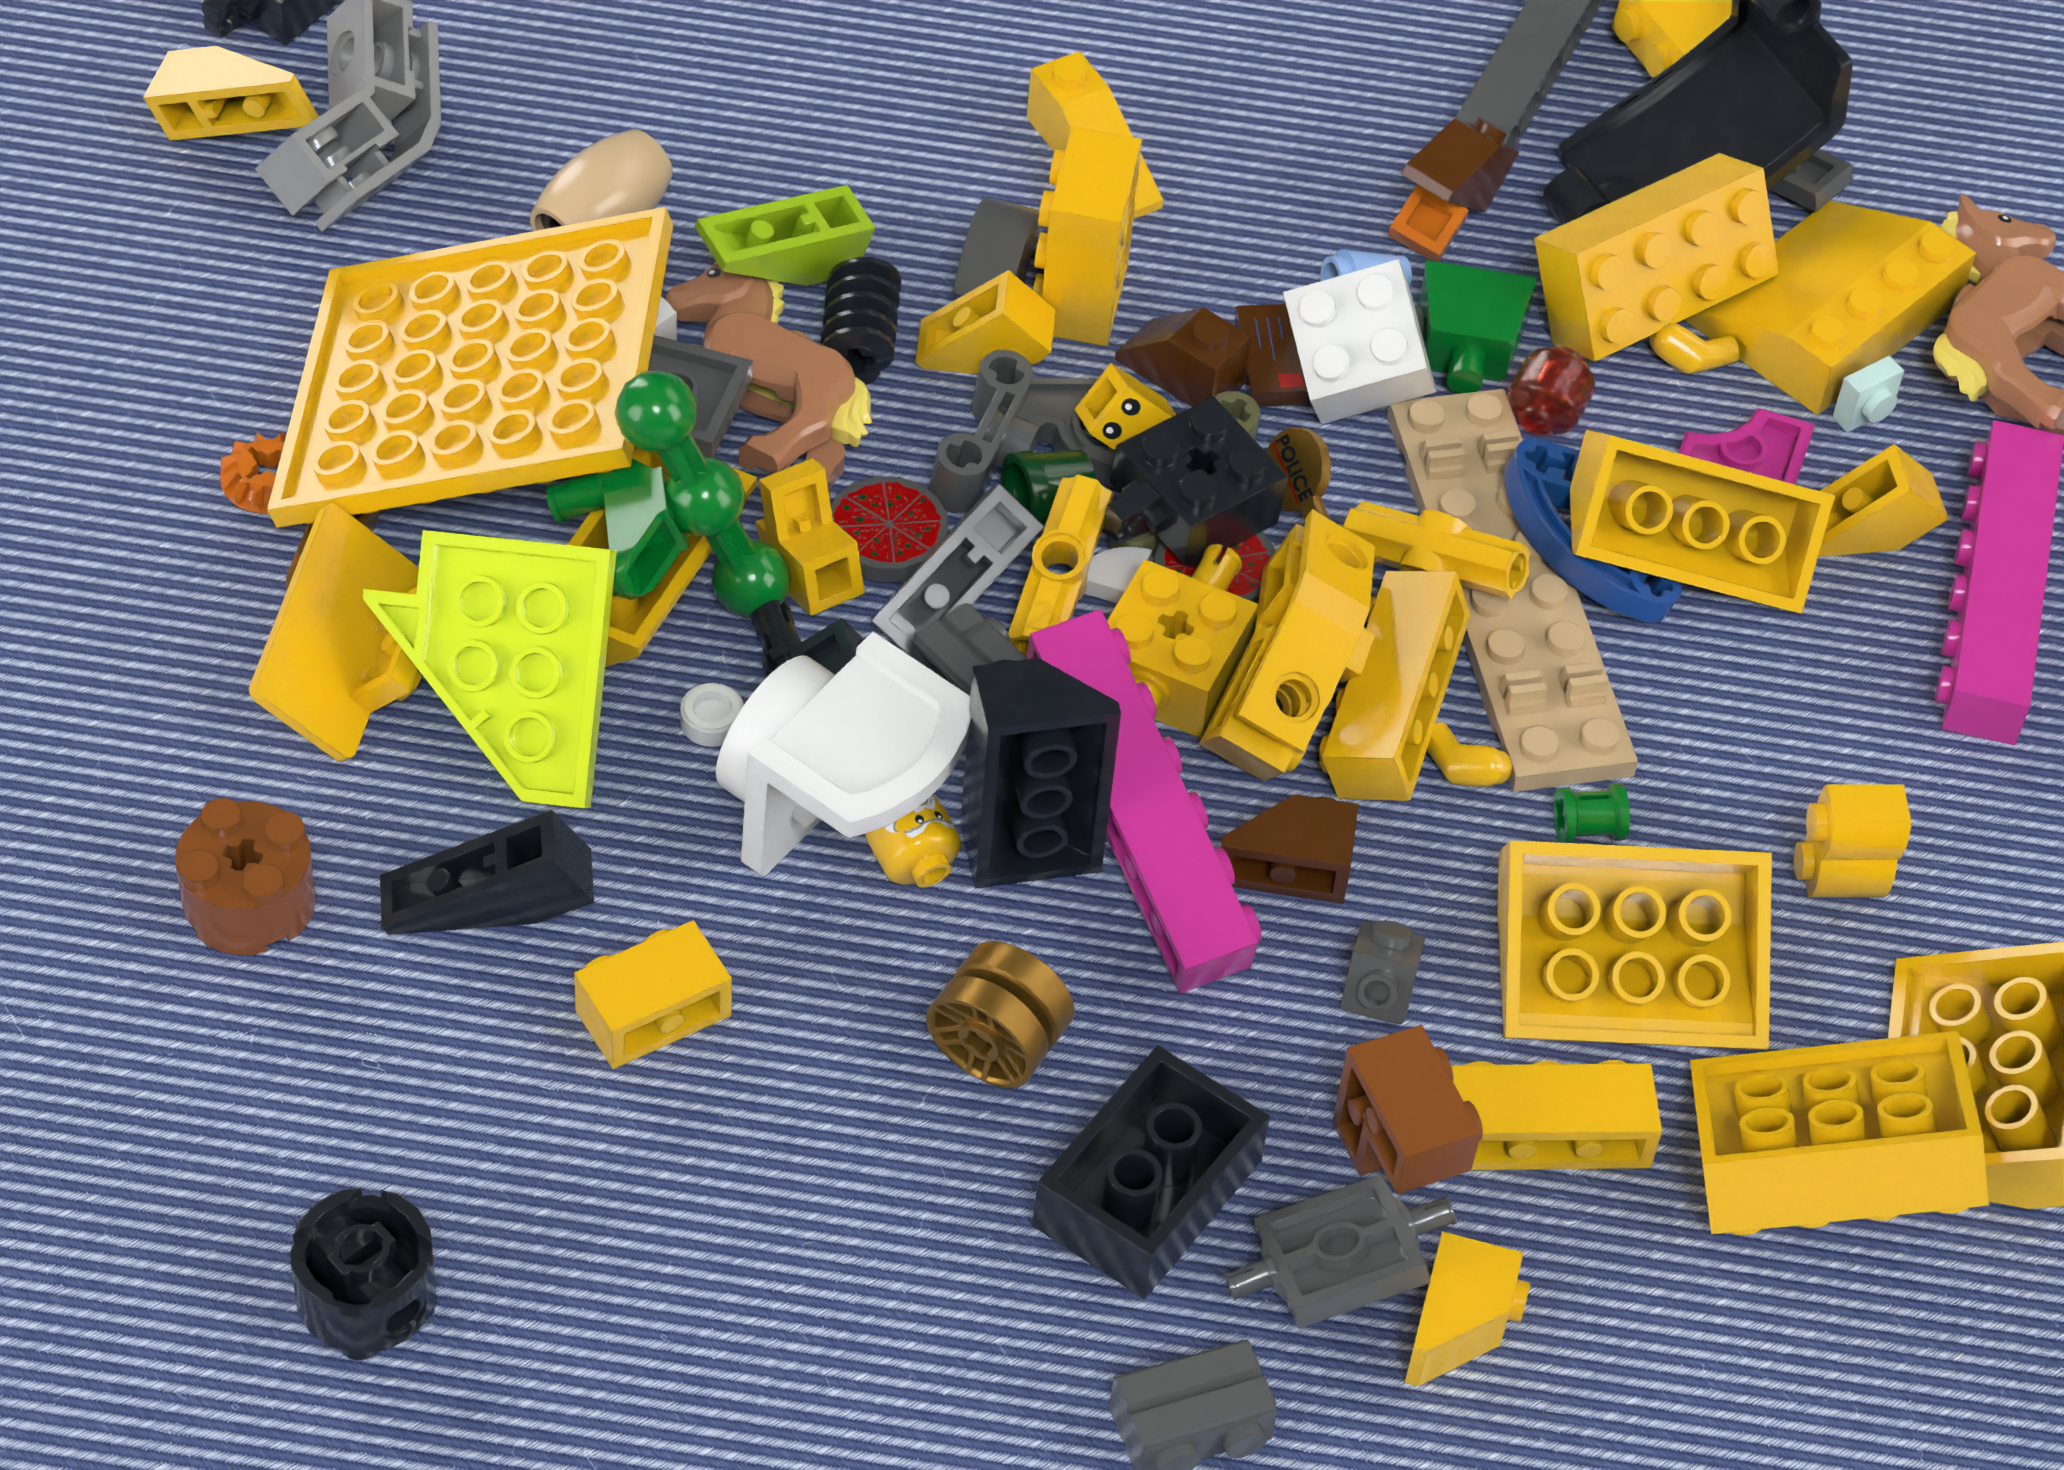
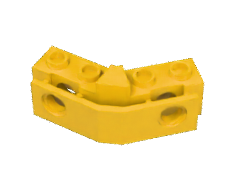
M1313 509L1305 519V528L1297 523L1263 567L1255 632L1199 743L1201 746L1262 781L1284 774L1286 771L1290 773L1297 767L1307 750L1308 743L1324 710L1333 697L1338 682L1343 683L1360 676L1365 666L1375 633L1364 627L1371 602L1375 555L1374 545ZM1276 696L1280 699L1283 705V712L1279 709L1276 703Z

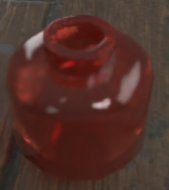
M1552 346L1536 349L1526 357L1510 386L1507 397L1513 413L1518 418L1520 424L1529 432L1538 435L1565 434L1574 429L1579 423L1592 399L1596 384L1593 373L1582 355L1568 347Z

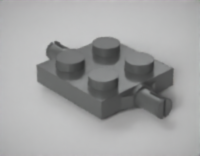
M1383 1174L1253 1218L1257 1236L1262 1246L1261 1255L1263 1260L1230 1272L1226 1271L1224 1276L1233 1301L1273 1287L1275 1292L1286 1300L1296 1325L1300 1329L1429 1284L1430 1278L1426 1262L1419 1250L1418 1236L1451 1224H1456L1455 1213L1447 1195L1408 1209L1404 1203L1393 1196Z

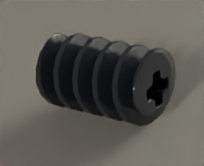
M875 257L852 258L841 261L832 268L827 278L823 328L821 330V344L838 351L850 363L854 376L864 382L865 385L874 382L880 375V371L887 368L894 360V344L896 342V326L898 324L897 309L900 304L899 292L901 291L902 276L896 267L885 260Z

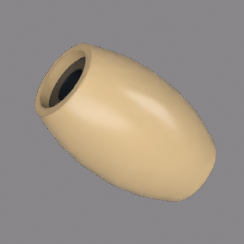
M637 129L617 133L597 141L583 149L562 166L545 186L530 214V223L533 231L655 209L673 176L669 157L654 138Z

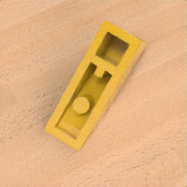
M219 46L168 51L143 96L170 141L304 127L319 117L294 73Z
M1080 51L1031 68L1027 119L1053 152L1055 149L1066 150L1072 126L1133 137L1109 86ZM1142 154L1140 155L1134 219L1162 209L1164 202Z

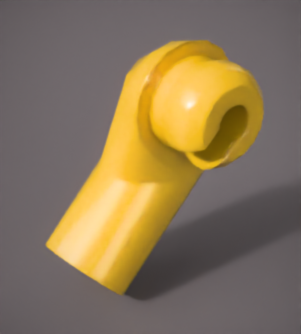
M1668 323L1659 332L1650 335L1649 342L1654 352L1665 362L1684 374H1695L1737 363L1739 360V346L1732 335L1704 341L1685 327L1676 323Z

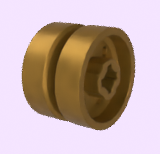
M987 941L978 944L956 971L954 978L946 984L929 1006L926 1013V1023L937 1046L960 1069L987 1084L1001 1088H1017L1024 1085L1046 1057L1048 1050L1056 1044L1074 1018L1075 1008L1065 984L1044 962L1017 946L999 941Z

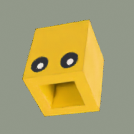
M1113 363L1109 364L1074 409L1089 433L1114 450H1116L1117 444L1176 415L1163 396Z

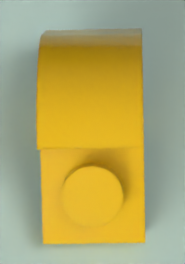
M811 458L759 479L765 518L755 521L760 541L773 545L785 557L791 573L788 595L812 616L865 594L858 544L855 539L833 521L825 468L814 458Z

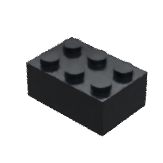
M1157 1045L1038 1180L1032 1226L1145 1300L1262 1161L1270 1116Z

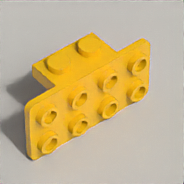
M331 503L321 508L317 513L250 683L249 693L251 698L336 761L344 762L353 757L357 752L370 714L394 700L403 701L416 689L422 676L417 667L363 600V589L416 594L419 571L417 565L338 505Z

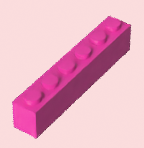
M1993 420L1986 443L1977 441L1974 443L1967 476L1977 478L1976 486H1968L1961 512V520L1971 522L1970 530L1962 529L1954 564L1964 566L1963 575H1955L1948 602V609L1958 611L1957 621L1950 619L1947 624L1941 655L1951 657L1950 667L1942 666L1935 692V702L1945 704L1941 727L1943 730L2010 745H2016L2031 704L2064 435Z
M1102 609L1030 633L1026 659L1040 658L1119 702L1121 719L1106 837L1178 993H1184L1251 968L1258 941H1261L1262 938L1258 919L1249 904L1241 905L1234 892L1232 884L1235 883V876L1230 859L1222 847L1214 849L1205 830L1208 828V817L1204 804L1195 791L1188 793L1179 775L1182 772V762L1178 749L1171 737L1162 738L1153 720L1156 718V707L1152 694L1144 682L1136 684L1128 667V664L1131 662V656L1123 633L1119 628H1110Z

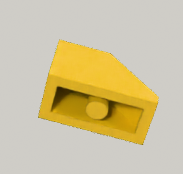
M1007 270L921 319L915 363L926 370L978 375L981 361L987 354L995 350H1010L1019 353L1031 365H1035L1051 354L1056 310L1012 272Z
M1893 444L1820 490L1821 492L1835 495L1818 557L1900 550L1947 521L1949 517L1933 474L1897 445Z
M1442 1231L1405 1379L1406 1384L1418 1387L1499 1347L1507 1320L1521 1323L1531 1283L1518 1279L1524 1252Z

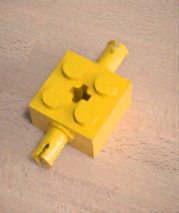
M1212 544L1207 547L1192 577L1144 559L1107 620L1110 628H1119L1126 639L1131 656V662L1128 664V667L1136 684L1144 682L1152 694L1156 707V718L1154 720L1201 739L1255 632L1259 606L1255 602L1226 591L1233 578L1238 575L1242 567V561L1238 554L1228 547L1222 560L1217 564L1215 561L1221 553L1223 546L1220 544Z

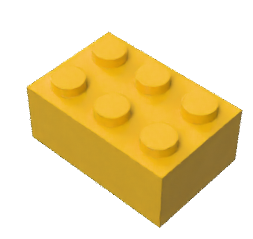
M1072 126L1066 150L1055 149L1049 184L1056 185L1055 191L1044 190L1038 217V226L1048 227V233H1040L1034 263L1035 268L1044 269V274L1037 273L1033 291L1056 310L1053 337L1107 347L1109 345L1129 264L1142 139Z

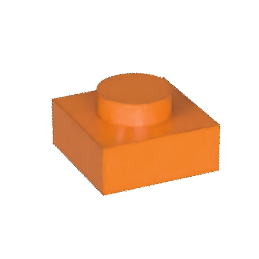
M1417 184L1391 224L1388 236L1427 259L1439 262L1465 223L1469 210L1463 206L1449 203Z

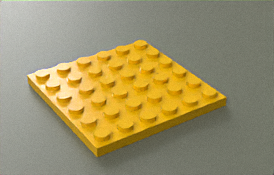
M661 207L330 269L267 508L276 528L302 523L312 524L318 511L331 503L338 505L350 515L370 514L383 509L418 503L428 504L441 499L476 493H491L499 489L534 483H549L557 479L597 472L607 473L615 469L631 467L634 446L621 434L614 412L617 397L624 384L641 372L648 371L673 231V223L667 208Z

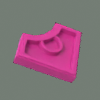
M1757 408L1747 423L1730 432L1707 435L1686 431L1678 453L1796 485L1815 424Z

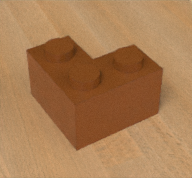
M1422 1024L1347 1048L1332 1124L1359 1176L1384 1169L1398 1195L1472 1170L1478 1143L1483 1137L1480 1116L1470 1101L1464 1102L1453 1083V1071L1447 1054L1441 1047L1434 1048Z

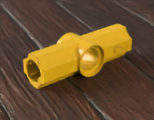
M1078 474L1071 478L1062 477L1043 534L1033 546L1032 566L1008 632L1010 642L1025 657H1027L1030 633L1072 619L1078 600L1082 598L1087 589L1088 570L1103 529L1104 521L1106 520L1105 512L1107 505L1113 499V492L1102 486L1096 479ZM1063 563L1071 566L1073 569L1068 573L1055 574L1046 568L1052 564Z
M1361 501L1356 508L1350 509L1343 525L1345 529L1375 546L1374 563L1400 569V571H1456L1461 586L1512 599L1515 593L1522 591L1530 572L1529 557L1531 552L1525 544L1474 531L1458 518L1440 511L1423 510L1420 516Z

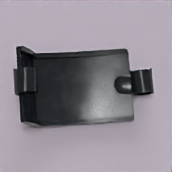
M1732 0L1730 17L1703 41L1644 86L1561 142L1558 154L1569 169L1559 173L1548 183L1543 192V203L1560 224L1564 225L1718 153L1764 168L1767 190L1830 141L1840 131L1846 120L1853 63L1850 56L1819 23L1822 3L1819 0Z

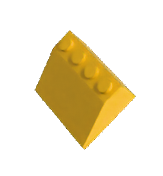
M1830 200L1817 212L1814 211L1775 241L1779 275L1684 320L1710 339L1732 335L1739 346V360L1818 416L1838 400L1845 377L1887 356H1893L1952 308L1959 292L1967 284L1976 252L1931 221Z
M1510 840L1499 851L1497 919L1504 1039L1769 1050L1772 853Z
M2064 942L1896 958L1888 1038L1959 1031L1983 1134L1989 1202L2026 1209L2064 1206Z
M1959 1031L1690 1060L1711 1234L1731 1233L1735 1235H1750L1761 1229L1788 1226L1818 1228L1836 1221L1865 1218L1874 1221H1886L1904 1214L1933 1211L1954 1214L1971 1207L1989 1206L1983 1134Z

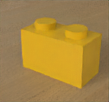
M694 920L674 929L659 930L638 945L613 956H600L589 962L583 969L574 972L575 1011L612 1069L731 1017L732 978Z

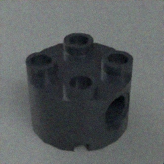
M362 1188L348 1189L318 1201L299 1220L293 1234L294 1244L290 1252L297 1311L308 1331L329 1347L340 1349L344 1356L357 1361L367 1360L375 1356L378 1351H385L410 1339L434 1313L437 1306L431 1229L417 1207L400 1195L380 1190L381 1197L375 1195L362 1196Z

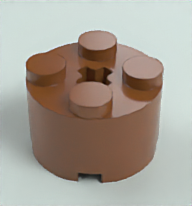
M218 798L205 804L200 816L185 829L176 847L175 864L185 918L195 929L196 936L205 945L227 954L256 955L267 952V944L278 941L286 936L289 942L298 936L308 925L316 903L311 849L303 820L297 814L286 812L281 808L262 802H235L228 798Z

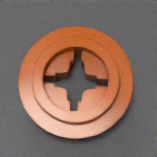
M257 431L253 442L247 444L235 441L231 455L221 457V488L225 496L233 504L249 512L269 514L267 508L276 475L270 471L258 475L257 465L263 464L267 468H273L279 464L286 439L284 431L274 439H264Z

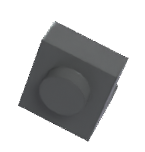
M1819 149L1769 190L1817 212L1853 181L1852 164Z
M1383 920L1377 921L1374 924L1362 921L1352 953L1341 1008L1346 1012L1395 1024H1403L1406 1020L1426 936L1414 934L1406 925L1394 921Z

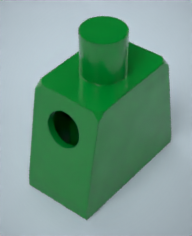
M1426 260L1418 305L1422 307L1424 314L1422 338L1431 371L1446 373L1447 385L1451 390L1459 394L1477 392L1482 387L1483 379L1500 382L1507 378L1527 326L1537 277Z

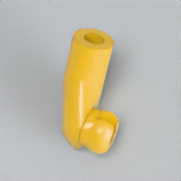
M1437 722L1434 724L1427 752L1450 783L1458 786L1489 787L1503 784L1508 780L1512 772V762L1504 751L1486 745L1460 744L1446 723Z

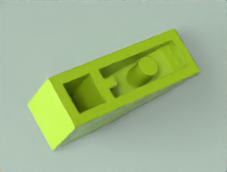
M848 185L699 218L694 226L722 271L804 286L826 282L832 268L841 261L864 257L876 229Z

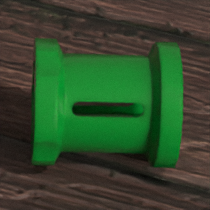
M1611 783L1608 790L1572 792L1570 787L1556 788L1553 802L1554 825L1560 843L1573 842L1575 837L1611 835L1615 841L1626 840L1630 828V807L1624 784Z

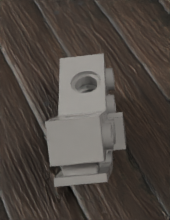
M345 0L327 17L329 110L290 135L255 168L292 216L315 201L324 213L314 222L321 231L330 227L398 179L431 149L441 126L438 24L427 21L418 30L414 29L413 7L410 0ZM395 139V150L390 161H388L381 151ZM348 177H353L354 179L349 183L346 181Z

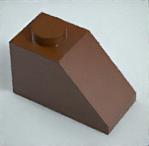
M1477 117L1474 124L1453 119L1406 163L1401 175L1449 203L1486 212L1517 158L1519 151L1503 142L1508 134L1506 131L1480 117Z
M1202 307L1151 319L1116 351L1115 360L1193 407L1216 396L1218 393L1238 391L1245 385L1251 336Z
M1294 794L1225 834L1222 838L1221 847L1227 853L1233 867L1235 883L1232 884V887L1344 904L1352 863L1359 804L1337 801L1324 796L1309 797Z

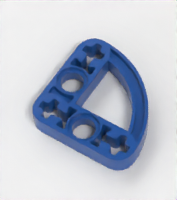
M1529 438L1523 440L1518 444L1505 465L1504 480L1513 513L1533 547L1561 577L1596 602L1639 621L1649 623L1662 621L1680 597L1681 582L1620 566L1615 567L1609 563L1572 554L1571 530L1557 513L1554 506L1570 510V485L1580 450L1542 439ZM1647 577H1652L1648 585L1643 583Z

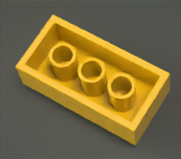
M1721 153L1534 238L1552 343L1594 362L1659 332L1668 323H1678L1779 275L1764 168Z

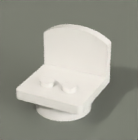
M872 632L857 646L856 656L836 675L808 656H797L783 663L758 686L738 713L724 739L716 764L718 784L745 803L741 862L761 876H765L821 820L844 836L851 838L890 825L919 807L944 783L964 751L971 720L969 711L970 696L875 632Z

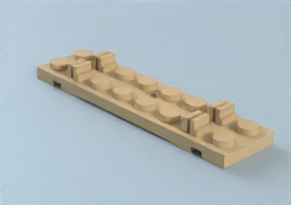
M1505 389L1418 398L1389 405L1387 420L1397 450L1404 455L1406 461L1405 473L1420 514L1423 510L1428 509L1449 514L1466 523L1474 531L1523 543L1531 552L1529 557L1530 572L1523 590L1515 593L1512 599L1462 586L1471 613L1463 642L1492 732L1498 733L1501 742L1500 751H1504L1512 762V772L1508 778L1512 791L1520 792L1634 777L1638 759L1578 592L1573 585L1561 577L1542 558L1530 543L1513 513L1507 496L1504 480L1505 465L1518 444L1523 440Z

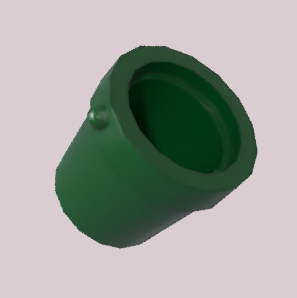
M1081 449L1038 453L1025 450L1007 454L1003 460L1001 470V486L1045 527L1062 477L1071 478L1078 474L1096 479L1091 460Z

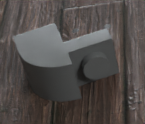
M985 196L978 205L971 221L952 293L965 295L1007 270L1025 283L1031 256L1036 254L1040 233H1047L1048 229L1038 226L1039 210Z

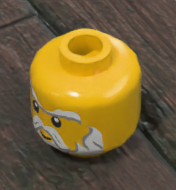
M934 794L919 807L890 825L865 833L868 844L887 878L901 885L916 884L920 888L933 886L950 874L952 870L950 864L958 856L962 844L957 829L940 799Z

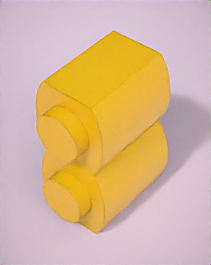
M1827 784L1822 788L1818 802L1810 803L1807 809V834L1805 841H1798L1794 849L1795 876L1797 880H1805L1808 898H1885L1890 893L1895 879L1897 860L1903 856L1906 850L1911 830V816L1904 784Z

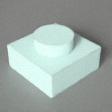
M1887 356L1845 377L1832 418L1847 433L1868 422L1877 423L1883 420L1892 412L1897 404L1896 396L1905 370L1890 356Z

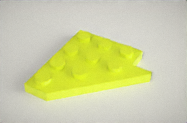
M423 530L416 594L363 589V600L522 802L584 809L591 808L617 550Z

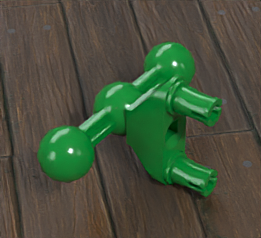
M665 371L641 372L624 384L617 397L614 412L621 434L634 447L646 451H657L671 475L670 478L667 477L662 466L653 469L632 458L631 467L615 469L607 473L597 472L580 475L557 484L552 483L546 486V491L548 493V505L555 520L562 524L577 516L605 508L609 549L617 550L612 596L619 594L622 598L627 597V599L633 600L651 592L661 581L679 553L689 549L687 533L695 536H706L717 555L718 560L714 565L712 585L718 602L730 613L743 618H751V613L766 602L779 600L781 604L788 595L791 573L785 557L773 545L749 538L739 520L745 501V491L739 474L724 461L712 457L704 458L691 435L698 411L691 388L679 376Z

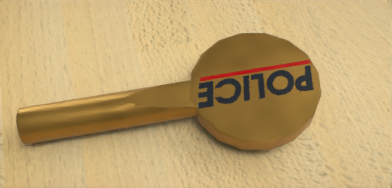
M1287 428L1277 434L1266 452L1289 477L1281 509L1283 511L1301 512L1304 520L1313 509L1330 519L1322 501L1330 480L1331 459L1328 447L1322 437L1309 428Z

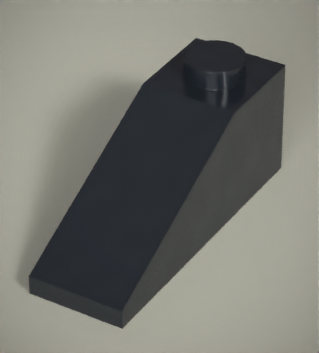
M551 809L380 875L381 929L388 935L537 924L594 903L591 848Z

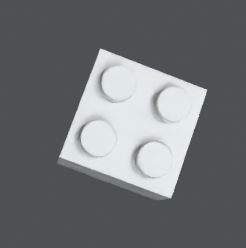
M1399 259L1283 292L1309 398L1321 425L1436 392L1409 284Z

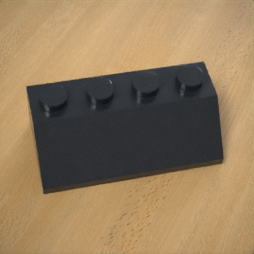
M1040 658L1017 661L999 660L991 664L973 666L969 708L971 720L966 746L960 828L974 887L983 888L1102 872L1121 719L1119 702Z

